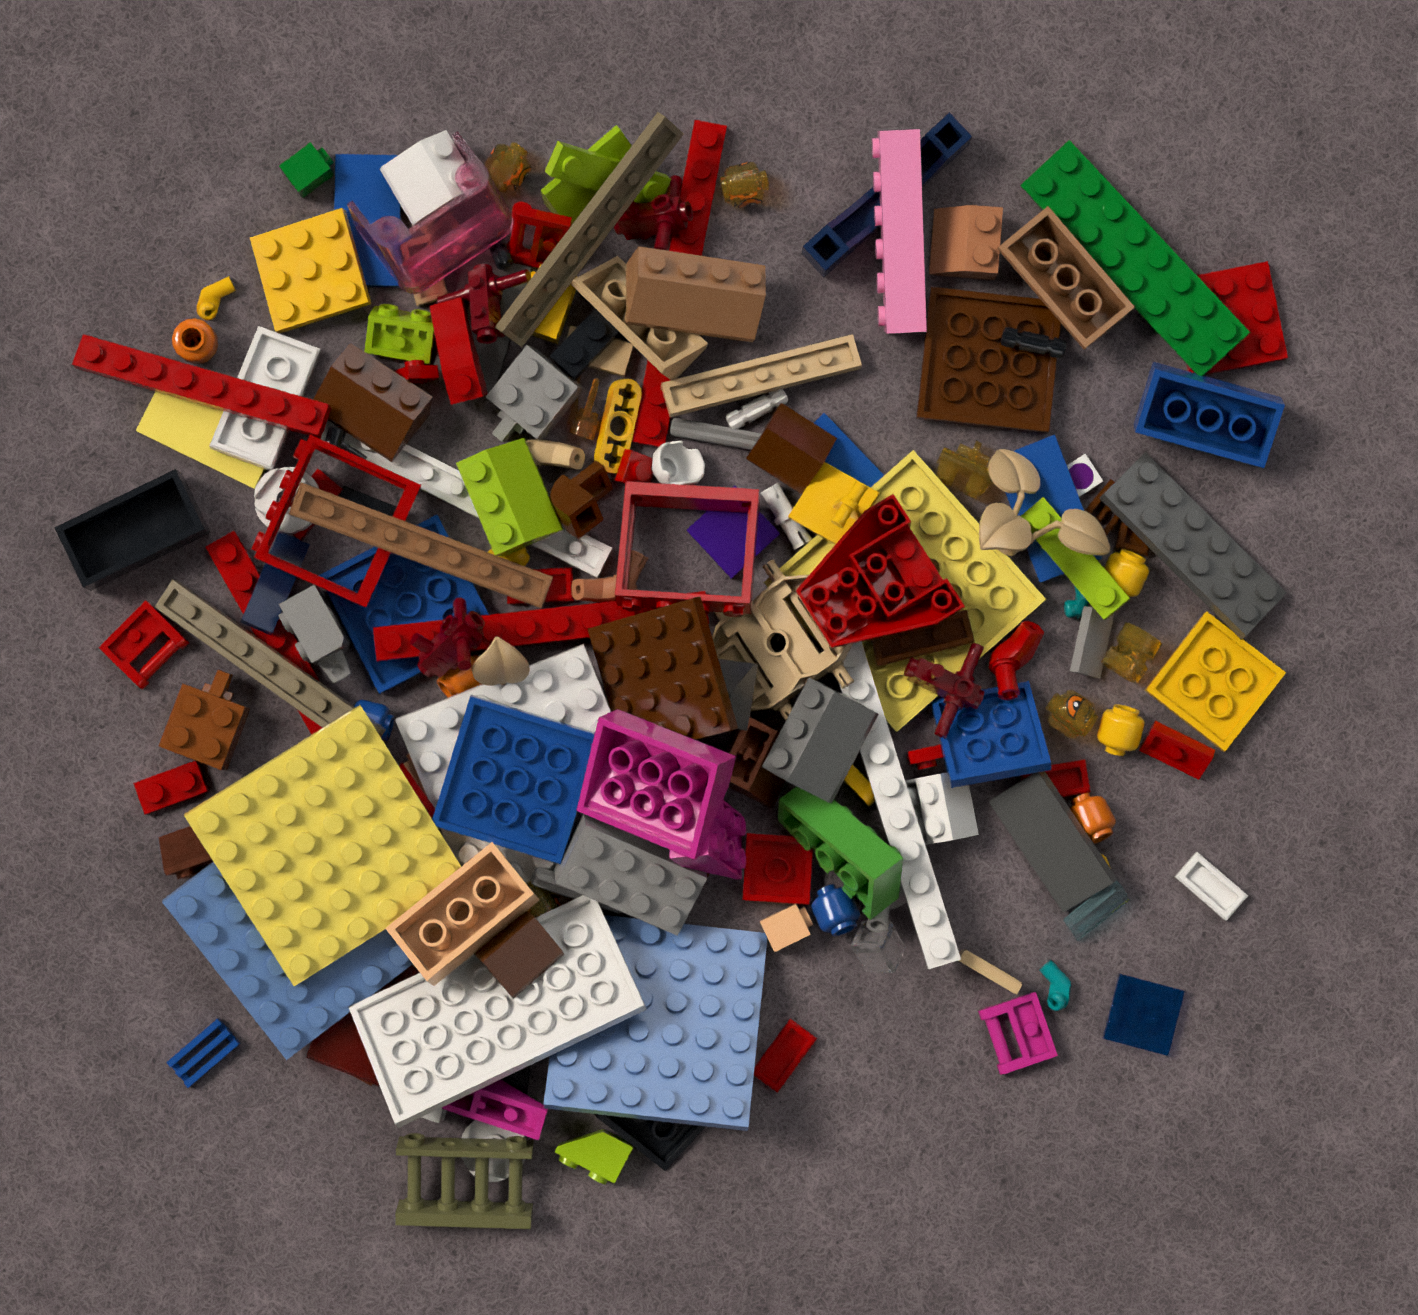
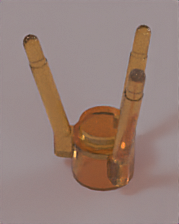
M581 375L575 380L578 384L581 382ZM595 378L593 380L585 409L580 408L578 412L579 396L571 405L567 424L571 425L569 433L593 441L596 433L599 434L603 417L602 414L599 421H597L599 414L591 412L600 383L599 379ZM626 387L625 389H619V395L623 396Z

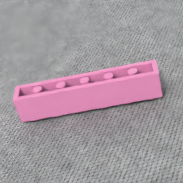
M920 129L878 131V138H872V157L879 160V172H873L874 192H880V206H874L875 226H881V239L875 240L876 260L882 259V273H877V293H883L884 306H878V325L884 326L887 334L927 332Z

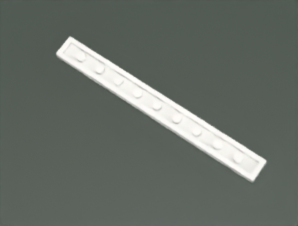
M327 420L321 440L325 441L329 427L340 428ZM346 433L343 442L366 455V460L420 484L421 490L479 519L459 470L407 444L393 462H390ZM565 529L531 544L596 578L599 577L613 550L612 547L586 534L577 539Z
M862 642L854 643L845 661H843L844 667L852 679H854V682L842 689L840 683L839 686L843 695L879 714L860 749V753L889 846L895 847L903 857L902 888L927 968L932 969L961 960Z

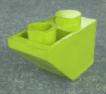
M601 1129L559 1143L555 1153L560 1155L558 1160L573 1169L580 1165L590 1171L588 1174L590 1178L606 1185L608 1181L615 1184L633 1146L616 1134L606 1129Z

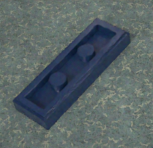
M278 533L269 554L301 567L310 544L288 534ZM265 563L240 623L272 635L279 619L278 615L282 612L279 604L287 600L296 577Z

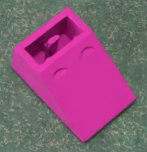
M723 800L698 858L694 860L669 849V859L681 867L733 879H742V869L746 866V854L742 848V836L746 834L744 817Z

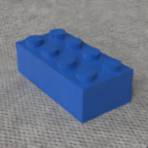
M1153 362L1133 425L1135 433L1265 468L1285 404L1279 396L1207 376H1199L1196 373Z

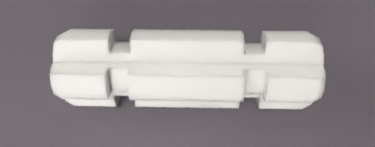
M783 389L769 392V395L765 396L764 394L741 406V410L738 411L736 409L728 413L726 421L730 428L739 429L745 426V422L751 423L771 412L772 408L775 406L777 408L780 403L786 404L788 397Z

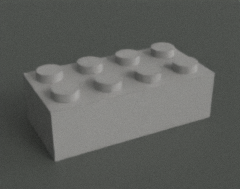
M583 813L566 845L561 864L557 863L554 868L556 884L677 936L707 880L706 872L681 867L669 859V849Z

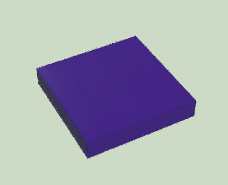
M707 510L686 531L732 579L744 568L748 513ZM760 511L756 556L780 535Z

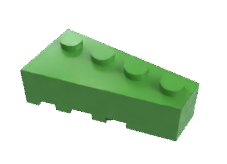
M797 786L779 799V822L806 851L810 849L815 851L816 858L820 863L819 865L827 874L831 871L835 872L844 883L842 890L848 897L852 899L854 896H857L866 906L862 912L870 920L899 898L903 857L895 847L889 846L880 839L870 826H865L855 818L846 806H841L835 800L831 804Z

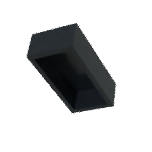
M176 469L54 527L82 587L90 591L211 533L183 474Z

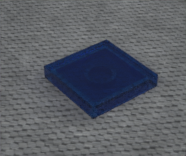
M1119 973L1102 1038L1169 1056L1185 991Z

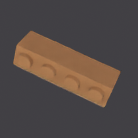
M1049 206L997 248L1084 350L1104 336L1135 308Z
M638 246L626 263V324L753 342L755 340L766 297L765 265Z

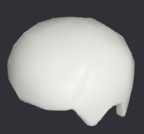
M672 441L670 443H663L653 453L652 472L662 484L695 485L704 476L705 462L698 449L684 447L683 441Z

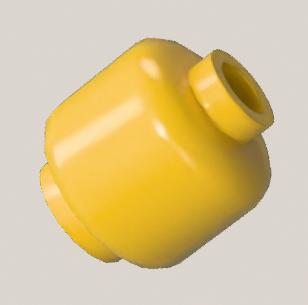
M1121 549L1120 553L1110 554L1104 566L1106 571L1129 597H1136L1140 594L1149 574V568L1144 564L1146 559L1126 549Z
M1114 704L1112 709H1107L1102 714L1097 739L1106 746V752L1117 756H1124L1125 751H1135L1138 748L1145 721L1139 716V710L1126 705Z

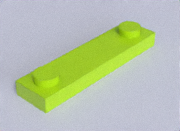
M557 141L545 172L550 177L598 191L621 160ZM656 171L634 199V202L640 204L651 202L656 196L665 194L671 178L666 174Z
M1044 497L1021 515L1022 518L1029 522L1032 534L1055 521L1062 522L1059 514ZM1053 529L1035 539L1104 620L1108 619L1130 600L1129 596L1094 555L1073 551L1059 540L1058 533L1060 529Z

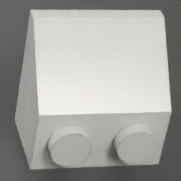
M447 130L417 142L380 168L413 226L465 204L480 187Z

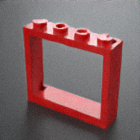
M310 435L307 441L300 440L293 455L294 458L298 459L293 472L290 470L286 471L279 488L285 491L279 502L272 501L265 519L270 520L269 526L265 533L258 532L251 549L257 551L254 556L255 559L366 608L391 552L380 548L377 549L360 589L356 593L269 554L270 548L315 450L404 490L392 516L403 521L406 520L421 485Z
M625 481L615 587L617 606H622L623 609L628 611H640L642 608L657 609L701 596L706 615L709 612H723L728 617H741L743 614H751L760 507L759 489ZM636 507L748 513L741 596L629 590Z

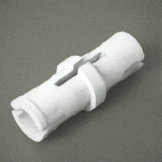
M779 482L760 493L776 517L774 519L775 524L781 525L794 550L812 540L805 527L788 518L793 507L781 489Z

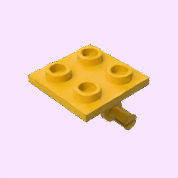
M824 462L801 495L788 518L829 542L836 544L861 514L874 505L880 493Z

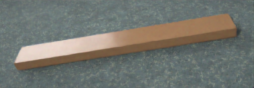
M302 482L299 485L289 515L538 608H542L553 579L552 576Z

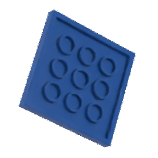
M438 515L416 525L449 538ZM373 547L318 576L358 593L378 548ZM390 553L366 608L327 591L379 694L422 672L418 668L419 657L377 662L373 627L444 620L449 615L454 616L453 601L456 598L466 600L467 614L470 611H474L480 616L489 615L473 583Z
M470 695L432 818L433 822L439 828L485 842H493L495 845L561 864L577 813L576 810L595 732Z

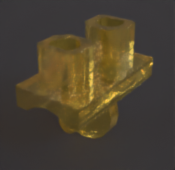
M976 440L973 448L960 443L956 452L944 447L936 462L939 464L936 476L946 486L952 485L957 473L969 478L963 493L978 500L987 487L990 488L993 484L989 476L988 467H986L990 457L979 452L982 443Z

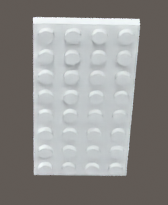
M582 895L536 917L537 921L564 952V955L514 999L481 962L472 955L435 986L427 982L421 973H418L349 1006L394 1123L398 1128L647 1010L598 901Z

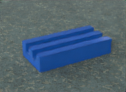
M218 1018L166 1063L175 1070V1074L189 1088L241 1043L221 1019ZM217 1028L222 1032L182 1067L179 1065L178 1062ZM227 1038L230 1043L191 1077L186 1073L224 1039Z

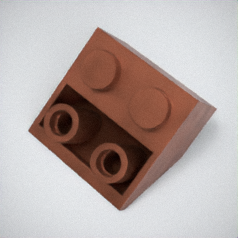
M749 717L747 731L736 729L725 751L736 756L729 788L773 808L785 780L766 770L762 765L774 745L779 732Z
M191 826L158 837L166 876L176 875L177 880L186 879L199 873L202 870L200 866L209 865L213 862Z

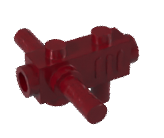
M677 175L671 176L666 194L656 196L651 202L635 204L633 201L615 224L614 230L616 234H623L626 240L636 238L645 240L652 235H657L654 249L667 251L670 234H676L680 230L687 229L688 222L693 220V209L690 202H682L679 196L682 178Z
M478 264L473 267L472 271L468 272L469 283L465 285V288L438 296L437 303L460 297L463 298V302L469 301L472 331L477 335L479 343L491 344L497 341V337L503 338L506 336L495 328L501 319L500 301L503 290L528 283L531 280V274L528 269L499 277L493 273L491 265Z
M456 598L453 601L454 616L449 615L443 620L440 632L431 641L419 633H415L410 640V644L420 650L418 668L427 677L437 675L441 678L449 669L455 670L458 667L460 670L466 671L471 668L470 649H477L480 646L484 636L483 627L485 622L474 611H470L467 614L466 600L463 598Z
M971 643L961 670L956 671L955 674L944 669L942 665L933 664L923 658L917 660L912 657L905 668L904 676L908 677L907 681L945 698L943 702L946 705L934 732L938 737L947 738L958 710H962L963 707L966 709L971 707L976 710L982 702L985 692L980 690L981 686L973 683L975 679L972 677L984 649L983 646L977 643Z

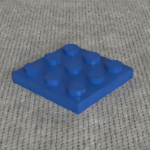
M1029 681L1018 683L1020 695L1015 699H1000L997 687L982 689L985 692L984 697L976 710L971 707L967 709L963 707L962 710H958L947 738L939 737L951 788L1051 770V760ZM943 697L935 698L931 701L936 727L946 705L943 702L945 699Z

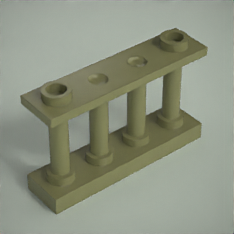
M420 1133L399 1136L396 1155L408 1156L407 1198L404 1200L399 1199L395 1213V1225L531 1229L533 1203H525L522 1200L523 1159H532L534 1140H526L522 1136H510L506 1139L425 1137ZM421 1156L441 1157V1198L438 1201L424 1200L421 1197ZM455 1157L475 1158V1199L472 1201H458L455 1198ZM489 1158L509 1159V1200L506 1202H492L488 1199Z

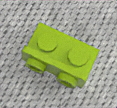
M392 304L374 306L368 316L364 352L408 361L424 360L425 364H430L435 337L431 313L420 309H415L411 312L402 311Z

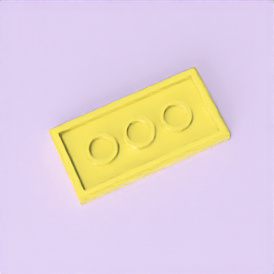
M155 391L136 429L138 433L253 489L256 488V485L266 469L210 449L209 445L223 414L222 410Z

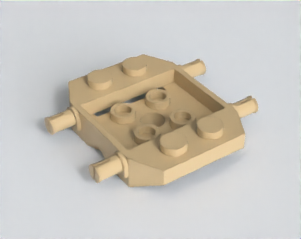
M773 559L762 567L773 583L752 601L751 614H743L741 617H728L723 612H715L720 621L715 627L712 638L718 659L758 664L751 711L774 709L779 711L786 721L793 708L790 704V699L802 691L809 677L817 681L825 674L833 673L842 689L854 682V679H852L844 667L843 662L853 644L836 648L829 646L796 593L798 587L809 575L787 577L783 575ZM788 596L824 649L823 652L820 653L785 601V598ZM777 633L782 634L786 640V645L781 652H775L771 647V639Z

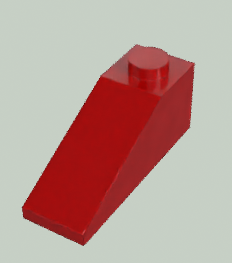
M460 297L430 305L441 370L450 404L453 405L487 395L488 391L463 298Z

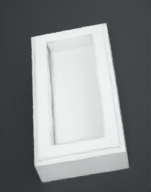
M1198 852L1194 853L1175 876L1179 882L1225 921L1231 917L1248 897L1246 893Z

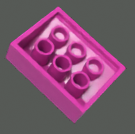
M617 709L598 718L576 811L695 860L699 856L728 790L736 756Z

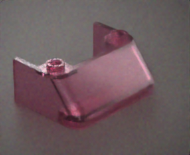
M458 131L452 134L455 146L465 161L458 167L455 173V181L462 194L414 226L407 229L404 223L394 216H385L370 224L353 201L347 204L358 232L399 286L410 294L424 292L505 238L512 231L513 218L511 217L510 209L487 168Z

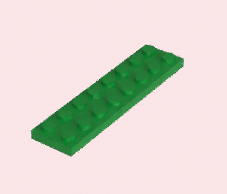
M1070 140L1020 185L1041 210L1049 206L1134 305V309L1197 375L1204 376L1250 334V331Z

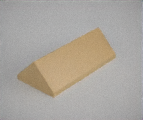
M618 256L572 280L571 285L670 380L677 379L708 345L698 334L626 324V263Z

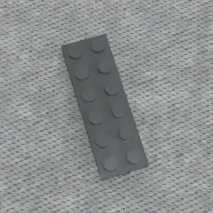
M1146 452L1100 497L1240 639L1247 636L1287 593Z

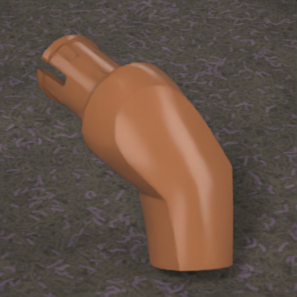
M632 550L629 590H638L636 582L648 561V557L635 550ZM617 575L606 578L575 579L572 581V596L579 601H616L615 587Z

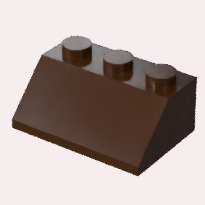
M352 343L345 348L331 365L313 400L331 406L332 409L328 421L390 462H393L429 417L433 399L431 395Z

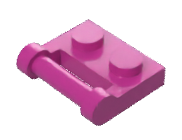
M1035 991L978 1010L981 1020H985L999 1061L997 1068L1000 1075L1058 1056ZM1004 1013L1008 1015L1021 1053L1020 1057L1014 1059L1011 1057L998 1019V1015Z

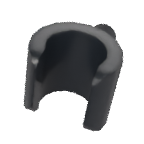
M329 427L325 438L326 442L365 460L367 459L366 455L343 442L346 436L345 431Z

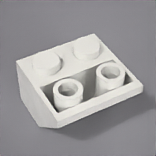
M948 772L905 780L925 845L979 835L969 785L951 788Z

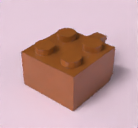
M218 669L212 685L205 683L202 690L182 683L159 747L227 771L250 708L232 702L234 693L228 692L233 674Z

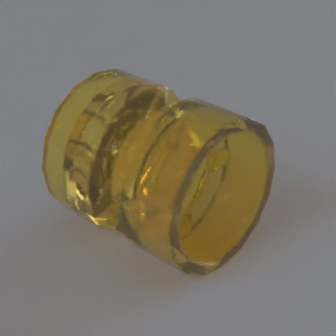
M1125 622L1116 636L1117 646H1110L1101 663L1122 678L1134 684H1139L1148 669L1145 664L1146 661L1154 660L1163 644L1148 632Z

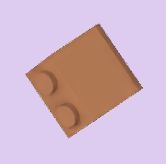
M964 205L934 209L929 275L995 280L999 267L1000 251L997 248L1000 246L1003 208Z

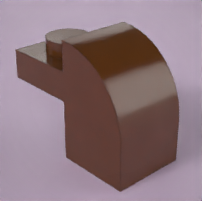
M598 461L593 462L572 479H569L564 474L561 475L554 483L550 496L563 528L577 539H580L604 519L597 501L613 490L604 465Z

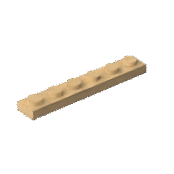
M852 334L661 383V389L669 417H674L861 369L862 363Z

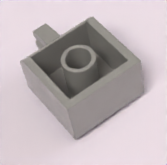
M526 345L486 396L487 399L501 409L497 416L502 420L492 434L505 443L515 431L522 434L526 430L536 439L543 440L585 388L574 381L535 347Z
M312 585L279 604L283 612L278 616L287 632L296 634L299 642L295 646L302 659L321 667L334 684L349 677L352 672L345 652L349 650L351 640L323 590L316 585Z

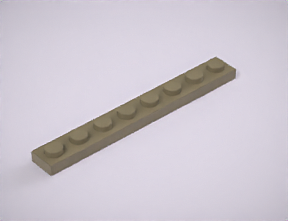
M657 112L495 326V328L520 347H523L571 284L572 280L577 276L684 135L669 119Z
M172 579L157 602L155 608L322 728L356 708L178 580ZM368 717L381 737L386 729Z

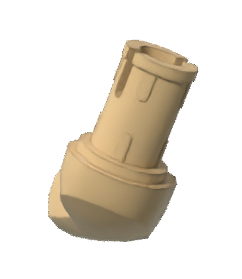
M532 439L526 441L536 466L543 464L578 470L583 467L585 453L581 448L549 440Z

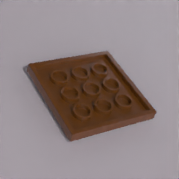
M931 287L916 419L1048 434L1057 358L1049 356L1050 353L1042 355L1019 350V346H1014V348L1002 346L1001 337L1003 330L1009 327L1018 329L1019 333L1028 331L1049 336V339L1053 340L1054 337L1059 338L1061 322L1041 299Z
M701 596L588 628L611 712L619 709L694 740L738 728Z

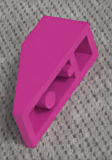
M501 1079L442 1107L444 1110L536 1140L540 1138L548 1109H545L543 1104Z

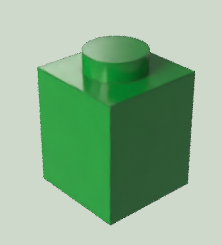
M311 142L279 165L282 172L302 198L334 175L329 167L334 163L323 147L316 150Z

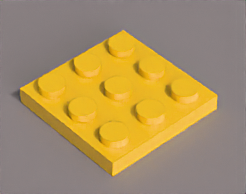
M336 209L250 237L275 332L280 334L371 304L345 209Z
M1206 611L1144 691L1221 751L1225 752L1286 672L1244 639H1240L1231 629Z

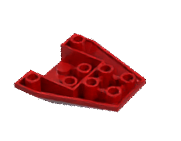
M894 494L865 510L796 590L797 595L831 648L933 626L965 608L947 578L942 579L910 528L911 521Z

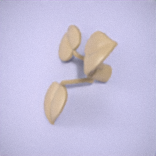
M1006 449L995 451L988 464L989 476L992 482L1002 491L1017 493V501L1013 510L1003 503H992L986 507L979 524L981 550L996 549L1005 555L1013 556L1019 551L1028 548L1040 536L1053 529H1060L1058 533L1059 540L1073 551L1088 555H1106L1110 552V545L1101 524L1090 513L1080 509L1066 510L1062 514V522L1055 521L1032 534L1029 522L1018 515L1025 497L1024 493L1034 494L1039 490V473L1034 465L1019 453Z
M499 637L494 638L488 649L477 658L472 667V674L475 680L488 686L519 683L525 680L530 672L527 659L515 647Z

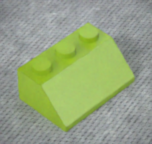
M616 125L588 150L622 160L632 145ZM554 178L540 190L544 204L552 213L572 217L571 226L597 193V190Z
M525 438L483 450L456 463L495 556L504 557L564 530Z

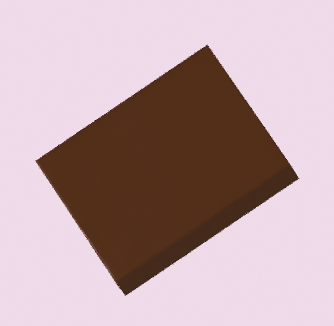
M780 403L747 455L746 460L802 494L824 464L837 438L783 403Z
M526 911L473 955L514 999L561 958L564 952L537 919Z

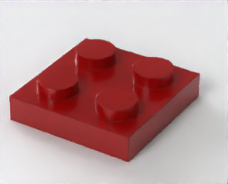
M747 833L742 900L809 904L813 849L806 851L793 836Z

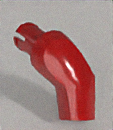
M1022 622L1013 635L1000 644L990 656L988 668L996 676L998 697L1002 700H1012L1020 695L1016 671L1033 658L1044 635L1042 628L1034 622Z

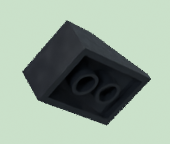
M594 1114L600 1121L664 1171L671 1166L706 1127Z

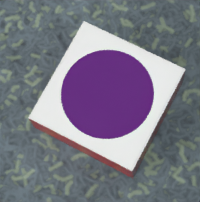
M1086 454L1067 465L1079 497L1103 482Z

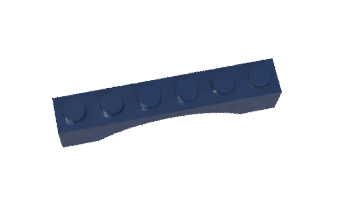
M950 112L920 140L922 188L966 149L972 139L969 132ZM873 187L848 209L824 226L802 247V255L823 278L880 227L875 226L874 206H880V192H874Z

